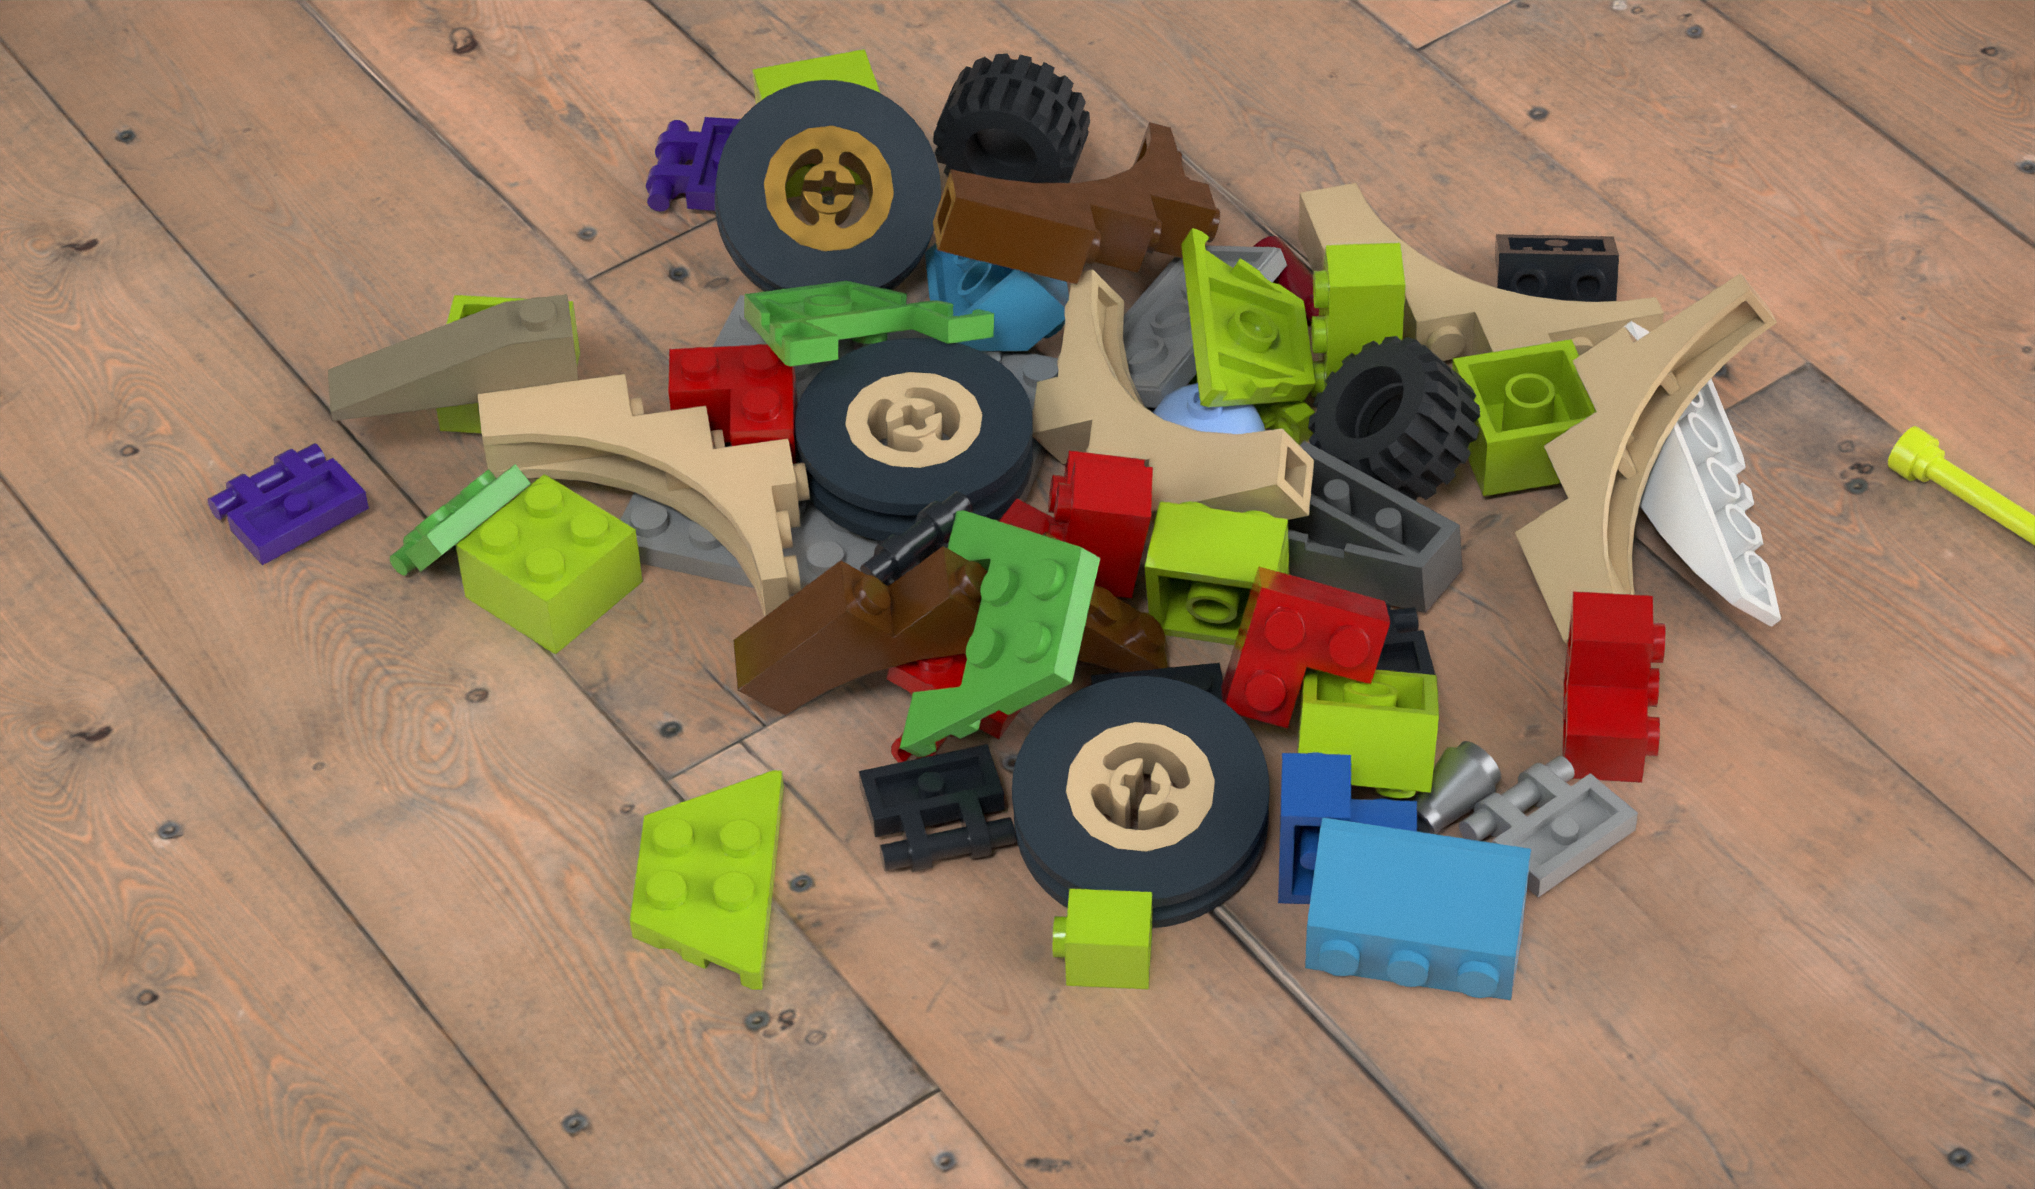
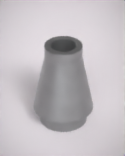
M1463 741L1457 748L1448 747L1445 749L1433 769L1431 793L1418 792L1413 800L1417 801L1418 832L1437 834L1442 828L1474 809L1477 802L1493 792L1496 793L1495 785L1501 779V772L1496 762L1485 750L1469 741Z

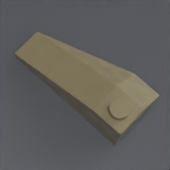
M567 294L503 302L328 369L332 421L478 403L477 394L579 380Z

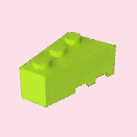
M1400 243L1326 245L1323 271H1314L1313 273L1314 307L1319 308V316H1312L1313 353H1318V361H1313L1316 384L1311 390L1312 398H1316L1317 393L1324 391L1327 383L1324 381L1332 371L1336 373L1343 366L1342 360L1351 353L1354 355L1359 354L1363 345L1372 341H1376L1380 345L1385 337L1397 336L1402 340L1406 284Z

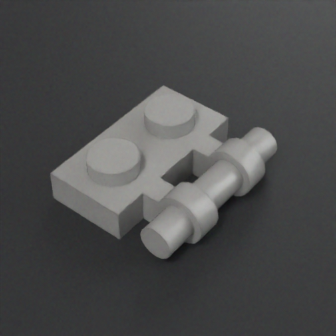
M1560 755L1545 765L1535 763L1520 773L1516 785L1501 795L1495 792L1489 794L1475 804L1472 815L1459 823V830L1464 839L1481 841L1488 835L1496 837L1492 843L1530 848L1531 855L1527 889L1538 898L1636 830L1638 812L1592 774L1587 775L1573 786L1567 784L1566 782L1574 778L1575 773L1571 763ZM1532 805L1540 807L1529 816L1522 813Z

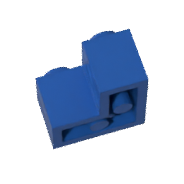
M1317 752L1308 754L1282 753L1278 903L1310 904L1322 818L1417 832V801L1351 799V755Z

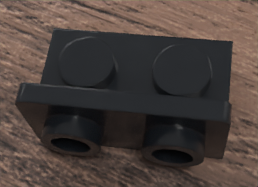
M1496 234L1495 261L1498 289L1562 301H1617L1619 253L1614 236Z

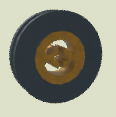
M838 80L807 81L780 89L754 105L734 127L726 141L718 164L715 187L716 221L722 241L734 263L752 283L764 292L841 281H850L893 290L917 267L931 241L934 231L933 220L941 199L940 173L935 154L924 132L915 120L894 101L875 90L851 82ZM812 163L816 164V166L812 167L805 175L800 206L803 216L812 224L807 225L797 218L786 199L785 187L786 183L798 169ZM843 166L849 167L860 176L868 190L870 205L861 219L847 228H840L838 225L842 224L850 215L855 181L850 171ZM822 187L833 188L832 193L833 197H835L833 204L827 205L822 203V195L820 194Z

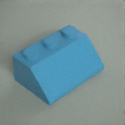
M936 243L926 250L925 260L930 301L938 300L952 303L953 316L972 314L973 310L976 309L994 313V337L957 343L979 351H1028L1042 338H1050L1064 327L1066 321L1065 305L1069 300L1067 282L938 251Z
M1322 818L1307 921L1305 968L1325 971L1335 976L1351 975L1389 981L1405 987L1421 986L1460 992L1475 998L1492 997L1511 1000L1523 932L1531 849Z

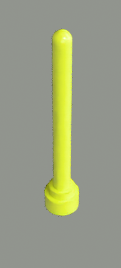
M1913 426L1909 428L1899 438L1888 459V467L1909 481H1914L1917 478L1922 482H1927L1931 479L2035 546V515L1944 459L1945 451L1938 447V439L1919 427Z

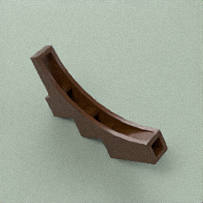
M1149 122L1133 166L1129 170L1105 179L1079 183H1031L995 179L950 170L933 220V228L938 251L1078 284L1084 265H1092L1093 262L1138 273L1146 253L1152 254L1155 251L1183 258L1181 244L1192 228L1200 230L1209 236L1208 243L1214 240L1219 227L1220 210L1215 206L1209 184L1190 180L1185 175L1182 166V153L1177 149L1171 127Z
M1047 532L1042 534L1044 536L1059 540ZM943 546L894 583L886 586L875 576L867 575L840 560L733 640L737 689L739 692L786 716L820 694L866 674L917 660L965 654L967 643L974 633L982 599L980 593L981 583L988 571L979 563L969 561ZM1094 584L1077 660L1110 668L1120 673L1168 668L1164 647L1166 637L1161 624L1149 613L1138 611L1116 598L1106 588L1097 587Z

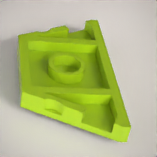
M1192 228L1181 244L1200 405L1210 408L1305 400L1315 386L1316 381L1304 301L1280 284H1275L1266 279L1258 269L1241 258L1232 268L1205 249V243L1209 236L1200 230Z
M772 770L644 815L630 914L632 938L658 949L673 950L683 960L703 969H706L713 962L740 974L742 986L752 990H762L784 793L783 773L781 770Z

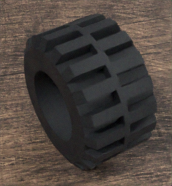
M1008 53L996 54L993 61L986 57L977 59L972 68L966 66L960 72L936 124L933 143L937 145L934 152L937 162L946 165L943 172L947 177L950 170H956L1003 180L1031 183H1070L1089 134L1090 113L1083 110L1086 101L1082 93L1071 90L1074 83L1066 75L1059 77L1053 73L1055 67L1043 62L1042 66L1032 63V57L1019 55L1017 60L1011 59Z
M1397 336L1385 337L1380 345L1376 341L1363 345L1359 354L1354 355L1351 353L1342 360L1343 366L1336 373L1332 371L1324 381L1327 383V386L1323 392L1317 393L1313 403L1317 410L1309 417L1308 429L1314 433L1310 437L1309 442L1313 446L1415 501L1418 497L1427 500L1436 494V488L1444 482L1447 485L1456 476L1453 473L1460 463L1465 464L1471 454L1468 446L1471 442L1477 440L1479 427L1474 424L1480 417V406L1474 401L1476 394L1460 375L1430 349L1415 339L1406 337L1404 340H1401Z

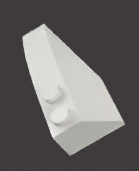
M1632 321L1624 326L1637 340L1650 333ZM1710 379L1682 413L1665 440L1650 471L1640 500V506L1659 534L1699 577L1733 606L1772 627L1781 620L1769 566L1760 556L1754 553L1764 543L1760 527L1753 523L1745 514V511L1754 505L1751 489L1743 482L1740 485L1738 484L1737 474L1746 468L1744 457L1713 381Z

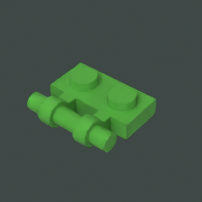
M516 464L498 478L488 469L460 491V494L441 506L404 536V545L390 556L391 565L403 576L409 574L416 567L421 572L531 484Z

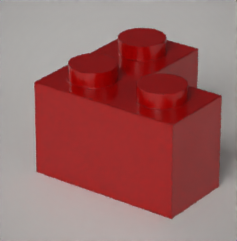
M768 344L669 349L668 394L671 411L706 406L710 431L722 429L724 443L731 442L732 446L788 439L793 464L797 463L795 416L798 406L795 366L785 365Z
M1069 450L1064 476L1052 475L1048 513H1054V522H1059V525L1050 524L1048 533L1060 541L1082 547L1100 558L1095 586L1106 588L1116 597L1132 598L1151 520L1153 467L1145 466V459Z
M1258 566L1222 683V701L1240 716L1288 728L1306 667L1371 684L1390 625L1385 601Z
M1573 591L1563 677L1562 756L1571 763L1575 775L1572 779H1583L1587 775L1592 774L1598 780L1642 783L1646 756H1658L1660 717L1648 716V707H1657L1660 672L1659 668H1651V663H1663L1666 626L1665 623H1653V596Z

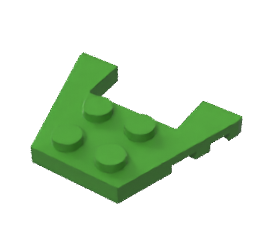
M850 281L744 294V318L782 362L790 367L838 360V340L851 338L852 341L858 343L874 344L887 341V336L890 332L915 330L947 344L994 337V313L976 309L973 310L972 314L953 316L952 303L932 300L906 304V293Z
M956 511L948 549L969 561L979 563L988 571L981 583L980 593L982 599L975 629L966 647L967 662L961 686L913 692L900 748L917 757H925L936 751V741L950 734L961 739L977 731L982 718L998 710L1009 715L1071 684L1099 566V557L1079 546L968 511Z

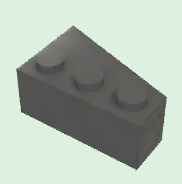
M1304 441L1300 447L1314 460L1308 516L1288 520L1289 575L1380 599L1392 606L1401 608L1415 607L1416 611L1426 613L1463 570L1460 525Z

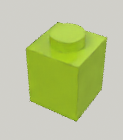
M1069 889L1067 916H1054L1052 942L1053 958H1065L1066 986L1149 989L1152 947V892Z

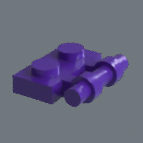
M705 117L701 132L689 131V126L681 120L669 122L666 131L661 133L656 144L655 155L658 159L657 165L649 170L647 177L648 206L655 211H665L669 208L672 199L676 198L679 193H685L687 209L715 211V187L718 164L728 137L741 119ZM688 159L693 160L692 165H683Z
M316 443L298 452L288 449L274 457L273 465L250 477L243 473L226 482L225 490L207 499L213 515L218 520L225 517L228 518L231 532L261 565L369 509L365 490L334 458L326 461L323 451Z

